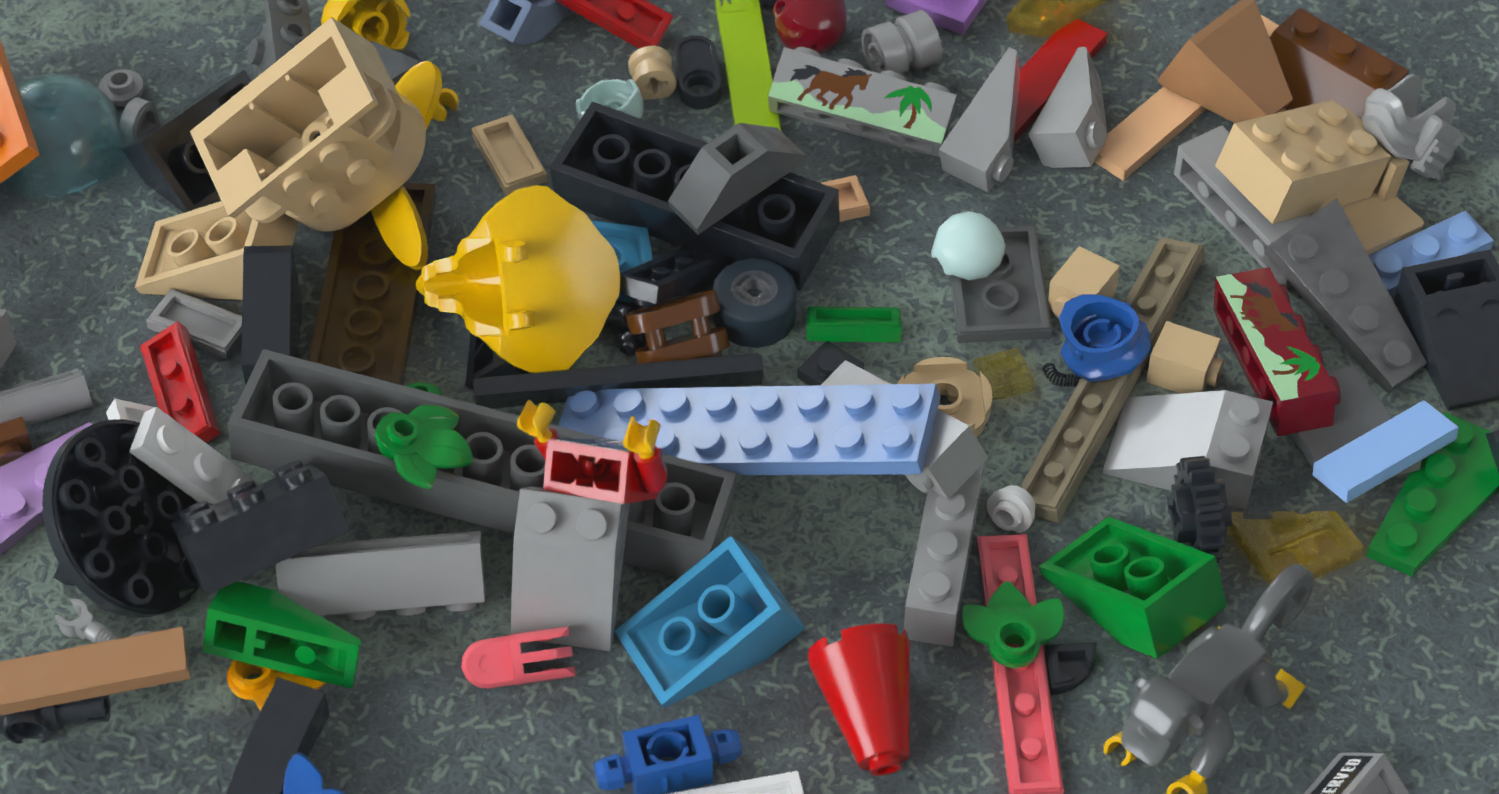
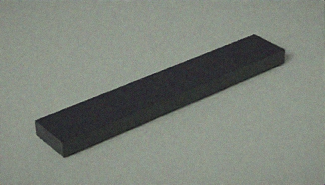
M754 353L475 378L473 380L474 398L476 405L493 409L525 406L527 400L532 401L534 405L566 402L568 397L585 390L596 392L606 389L761 385L763 363L762 354Z

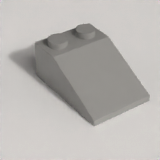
M1226 390L1128 397L1121 410L1102 474L1172 491L1171 484H1175L1174 475H1177L1176 463H1180V458L1204 456L1210 459V468L1214 467L1215 479L1221 478L1225 483L1228 505L1246 509L1265 442L1273 402Z
M539 487L520 489L513 540L510 634L569 626L570 636L541 642L611 651L630 503L622 504L546 491Z

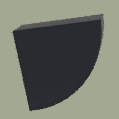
M1096 642L1045 645V659L1051 695L1071 691L1089 677V671L1091 668L1093 669V664H1095Z

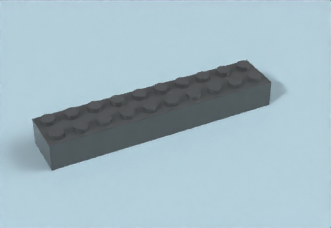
M263 349L228 422L232 460L270 470H276L285 464L301 460L303 465L312 463L327 476L331 486L511 534L515 532L520 489L526 487L543 488L546 461L534 443L536 437L518 428L517 421L519 416L265 349ZM422 405H436L452 410L459 416V421L454 431L458 432L470 446L473 455L471 465L460 468L437 469L436 480L430 490L408 482L397 472L395 461L385 457L378 449L375 430L379 421L385 415L390 413L409 414L415 408ZM552 424L548 427L555 429L561 439L601 438ZM663 454L662 460L667 468V481L664 489L659 492L656 499L630 503L623 563L680 578L720 545L732 510L737 473Z

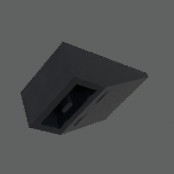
M1491 250L1403 267L1394 303L1427 362L1425 368L1447 410L1499 400V264Z

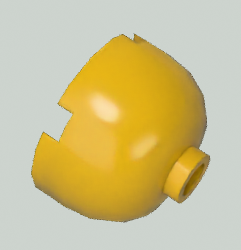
M328 0L324 6L321 25L333 17L367 41H374L390 49L403 50L408 42L410 32L406 31V17L410 19L411 17L410 10L404 0Z

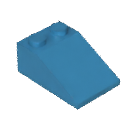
M730 536L617 628L615 633L663 707H667L767 660L806 627L758 557Z

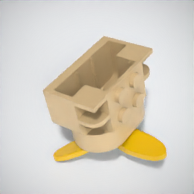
M331 17L190 131L228 216L236 218L245 210L250 218L260 223H270L285 213L312 229L329 232L350 226L371 210L380 234L396 258L404 265L415 270H420L426 266L428 259L426 234L417 208L403 184L412 176L421 161L426 142V130L434 115L441 93L442 75L439 67L432 62L424 61L411 67L399 82L394 85L375 46Z

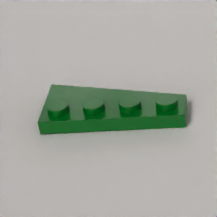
M1446 412L1443 415L1458 426L1457 439L1423 458L1420 470L1410 472L1370 543L1366 557L1411 577L1451 539V536L1463 524L1468 523L1494 494L1496 495L1499 492V473L1486 437V433L1491 431Z

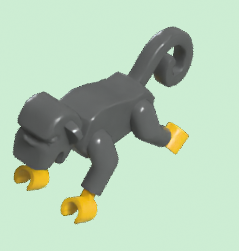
M1298 563L1288 566L1270 583L1241 628L1229 623L1222 627L1208 628L1189 643L1187 655L1181 659L1170 673H1165L1162 676L1156 675L1150 680L1138 678L1134 683V688L1138 694L1130 707L1131 712L1125 721L1123 731L1107 739L1103 748L1104 754H1110L1121 743L1126 749V758L1122 761L1121 766H1125L1137 758L1150 766L1163 765L1172 753L1179 752L1190 734L1199 738L1203 737L1204 742L1190 763V767L1193 769L1192 772L1172 783L1167 788L1166 794H1178L1182 788L1188 794H1208L1205 779H1212L1234 744L1235 735L1228 712L1245 694L1250 703L1260 708L1283 704L1288 709H1291L1306 688L1303 683L1282 669L1275 676L1273 666L1269 663L1272 653L1260 642L1272 624L1279 629L1286 628L1299 616L1307 604L1314 587L1313 573Z

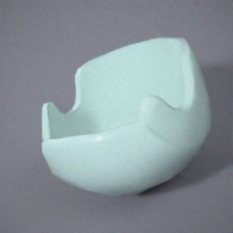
M619 79L601 80L586 89L581 99H577L575 102L579 119L582 118L592 101L640 119L644 105L639 88L632 79H629L627 82Z
M966 211L952 215L938 228L931 256L939 260L946 275H954L966 280L987 277L1000 266L1005 252V243L1000 230L989 218L980 213Z

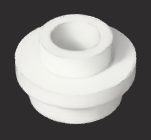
M1010 485L993 492L987 501V512L991 520L999 528L1022 533L1034 521L1035 502L1025 489Z

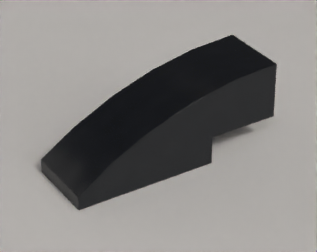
M277 678L249 734L226 794H284V778L289 761L296 753H302L308 758L312 747L330 716L325 692L286 679Z

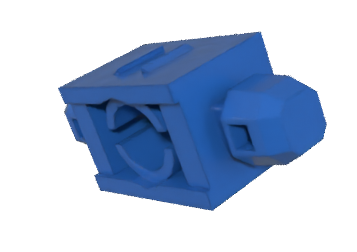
M694 715L622 732L624 756L619 757L615 753L600 758L594 763V773L600 789L613 790L625 788V783L631 782L635 794H670L712 784L713 762L721 765L736 760L742 755V746L737 730L728 728L713 730L711 735L706 736L700 716ZM664 757H673V758H676V759L673 760V761H662V760H659V759H662V758H664Z

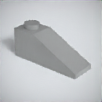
M1010 47L1007 49L939 148L943 171L988 193L998 181L1003 182L1007 178L1013 166L1014 160L1012 155L1020 78L1017 50Z
M1078 47L1028 134L1042 165L1050 168L1091 167L1107 139L1101 79L1086 47Z

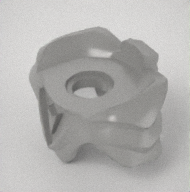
M1409 74L1389 90L1377 89L1373 91L1365 102V114L1362 117L1365 130L1374 136L1394 156L1400 159L1413 160L1410 164V169L1425 178L1432 177L1442 180L1444 165L1452 159L1456 148L1464 143L1465 140L1460 130L1452 125L1456 110L1455 102L1448 97H1443L1433 106L1416 116L1422 80L1414 74Z

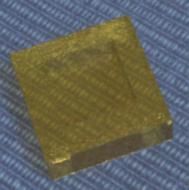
M1019 348L975 358L973 361V368L976 374L980 377L981 372L991 385L992 401L1035 390V381Z

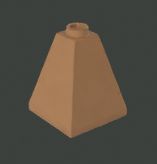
M1240 0L1192 36L1157 80L1164 88L1202 105V107L1234 123L1287 111L1285 109L1286 106L1293 100L1255 0Z

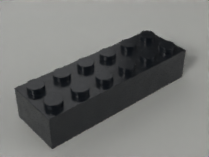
M593 101L591 102L550 166L553 191L582 211L617 224L646 227L650 236L679 247L689 245L727 256L726 264L728 265L750 258L770 260L783 266L792 275L797 290H802L840 224L838 189L789 172L709 228L697 234L669 207L668 200L700 149L708 143Z

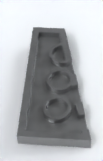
M1337 198L1269 244L1264 252L1266 256L1375 382L1385 391L1391 392L1422 370L1427 364Z

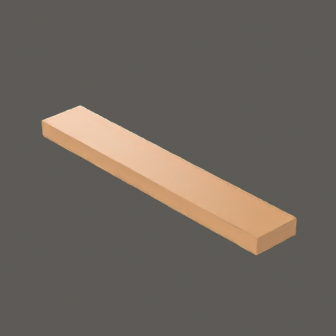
M1261 15L1270 38L1273 31L1279 25ZM1162 87L1107 134L1105 144L1094 162L1124 181L1207 109Z

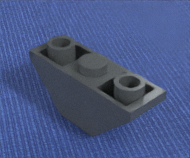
M738 123L700 149L668 200L669 207L693 231L700 234L807 161L806 154L777 127Z

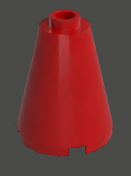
M871 623L841 630L843 640L828 645L826 637L818 640L808 649L809 667L859 768L870 770L873 776H885L899 771L902 768L901 763L910 757V640L908 632L904 629L900 635L898 634L897 625Z

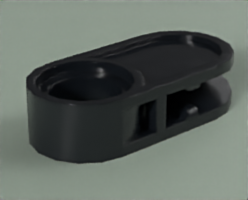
M701 35L684 37L675 45L674 51L675 69L681 101L693 109L711 108L721 98V77L716 47L709 38ZM695 85H706L711 88V91L705 94H695L689 89Z

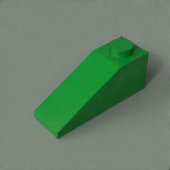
M236 581L219 589L208 607L202 652L352 689L355 684L362 640L275 590Z

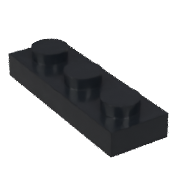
M689 245L683 246L621 272L619 294L632 297V302L640 306H659L661 302L667 299L682 296L685 291L696 286H704L706 282L716 278L726 267L727 256Z

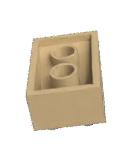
M222 201L156 221L135 288L141 294L166 295L172 288L192 297L242 301L244 246H293L299 223L285 213L270 223H260L250 218L245 210L236 218L228 216Z

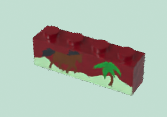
M1270 267L1217 276L1215 279L1213 310L1257 398L1273 402L1269 421L1277 437L1333 426L1335 405L1340 404L1341 401L1338 381L1334 376H1329L1323 365L1321 350L1318 345H1312L1306 334L1304 319L1300 314H1295L1285 285L1278 283Z

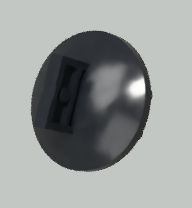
M125 419L105 420L92 424L69 437L57 450L47 470L42 505L47 536L54 555L59 562L54 578L64 585H75L94 603L118 615L133 618L158 616L187 603L200 586L194 578L187 559L183 560L185 555L171 523L181 519L179 513L182 510L199 502L129 452L140 425L139 422ZM193 589L190 593H188L186 596L180 599L179 592Z

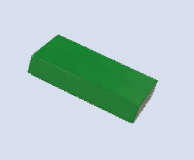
M809 306L807 308L806 341L901 343V310L896 307Z

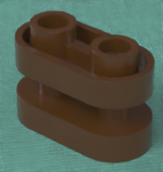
M716 290L690 294L662 302L656 307H644L627 313L625 316L630 334L645 333L648 346L635 351L637 363L723 356L722 350L730 347L726 327L711 328L708 315L721 310ZM690 321L693 333L666 340L663 328Z

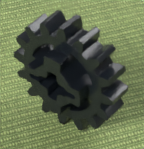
M1204 456L1180 458V463H1176L1177 475H1174L1175 484H1171V496H1167V507L1173 525L1174 539L1176 542L1184 543V545L1216 556V561L1219 563V560L1223 559L1222 548H1225L1224 538L1227 537V527L1232 526V513L1225 493V483L1221 478L1215 479L1214 467L1210 468L1209 458Z

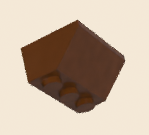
M1302 8L1296 10L1270 36L1272 46L1293 98L1286 106V110L1333 100L1344 109H1350L1362 120L1365 114L1366 99L1373 91L1377 89L1389 90L1409 74L1408 69Z

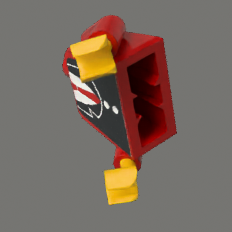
M527 400L518 418L517 426L523 432L536 437L534 443L546 461L543 490L628 504L656 499L659 492L664 489L667 481V468L662 460V449L655 446L661 427L658 421L650 419L647 427L639 424L636 418L632 416L623 441L602 438L561 439L555 429L548 428L556 413L555 410L546 403H540L539 407H537L532 401Z

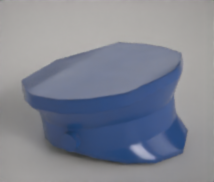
M1082 294L1065 302L1059 316V321L1066 340L1060 353L1067 367L1078 377L1090 382H1096L1128 375L1152 353L1150 333L1147 325L1139 320L1135 310L1132 309L1128 302L1123 303L1110 297Z

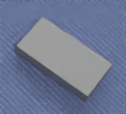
M172 288L146 320L148 329L158 333L179 321L188 329L194 347L226 360L229 359L242 342L241 315Z

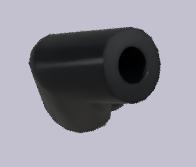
M615 303L605 324L617 327L622 333L615 340L616 346L621 347L619 351L627 356H635V351L640 349V347H645L647 344L645 333L630 334L625 315L634 310L630 306Z

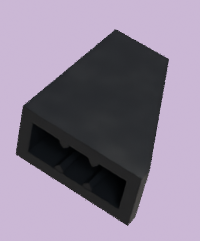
M292 245L244 246L241 366L245 385L263 349L298 358L303 304Z

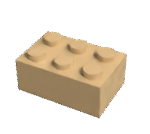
M1333 100L1234 123L1215 167L1272 224L1316 213L1336 198L1341 206L1371 198L1391 155L1377 143L1374 136L1361 128L1341 105Z

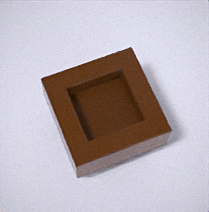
M23 417L0 423V466H4L23 456L24 453L33 450Z

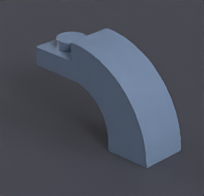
M491 0L479 25L512 43L527 45L541 40L572 10L555 0Z

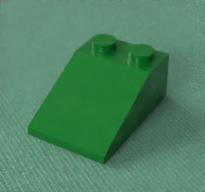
M1109 516L1039 566L1040 573L1044 578L1120 644L1156 659L1169 652L1184 638L1205 625L1208 620L1227 607L1216 556Z

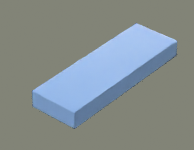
M1423 400L1316 461L1313 466V476L1344 502L1348 503L1456 440L1458 426Z

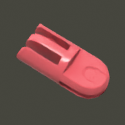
M569 626L509 634L508 636L477 641L467 648L462 657L461 668L464 676L474 686L488 689L576 677L575 666L545 669L540 672L524 674L523 668L524 663L573 656L572 646L521 653L520 643L541 642L570 636Z

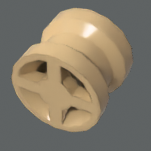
M645 46L636 50L628 60L629 73L632 76V80L638 86L643 100L669 97L674 92L676 78L672 71L671 56L666 49L659 46Z

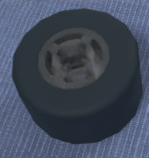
M750 258L740 260L725 267L714 280L713 290L717 292L721 310L713 313V320L716 327H726L730 342L742 347L760 348L770 346L787 337L795 326L797 288L792 275L783 266L767 259Z

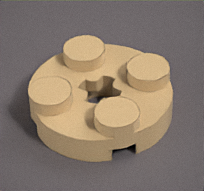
M933 357L922 360L914 365L913 372L908 374L905 379L903 375L898 381V384H936L940 395H947L948 401L954 402L950 405H939L938 409L969 425L976 437L982 433L985 424L990 418L992 388L988 379L981 372L979 377L975 372L968 370V363L960 359Z

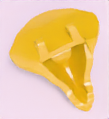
M531 185L514 190L497 202L482 217L473 232L468 237L462 239L457 246L455 255L435 260L433 263L424 266L421 269L422 274L416 281V289L424 295L425 304L438 308L440 312L461 315L466 328L472 335L481 338L506 362L530 373L569 370L581 354L599 337L620 292L619 263L615 250L609 242L600 234L584 212L565 201L548 186Z

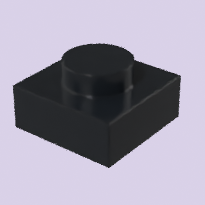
M825 342L797 369V378L809 386L821 385L845 360L863 370L864 363L831 342Z

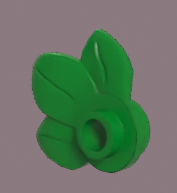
M422 405L415 408L409 414L390 413L385 415L376 427L375 438L379 451L388 459L395 461L397 472L405 480L421 488L432 489L436 480L437 469L465 467L471 465L473 461V455L467 441L458 432L454 431L459 421V416L448 408L436 405Z
M1009 581L1004 582L994 592L987 607L969 604L964 605L962 610L963 627L972 639L988 646L992 658L999 664L1009 668H1021L1034 662L1039 655L1040 645L1055 639L1059 635L1064 620V609L1060 599H1048L1031 606L1024 595ZM1016 644L1019 645L1020 648H1012L1007 645Z

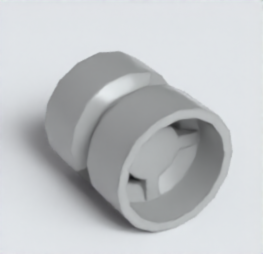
M923 10L898 17L894 24L888 21L864 29L862 32L863 54L872 72L881 74L882 71H893L903 75L909 68L913 71H918L938 64L942 59L941 40L937 28L930 16Z

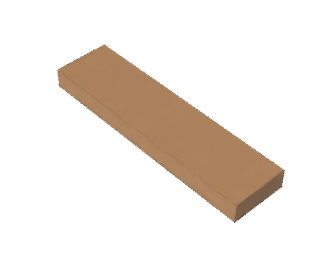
M183 626L0 661V716L190 679L187 639Z

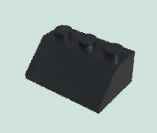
M245 70L224 78L122 149L142 180L183 213L213 204L220 199L190 131L252 82Z

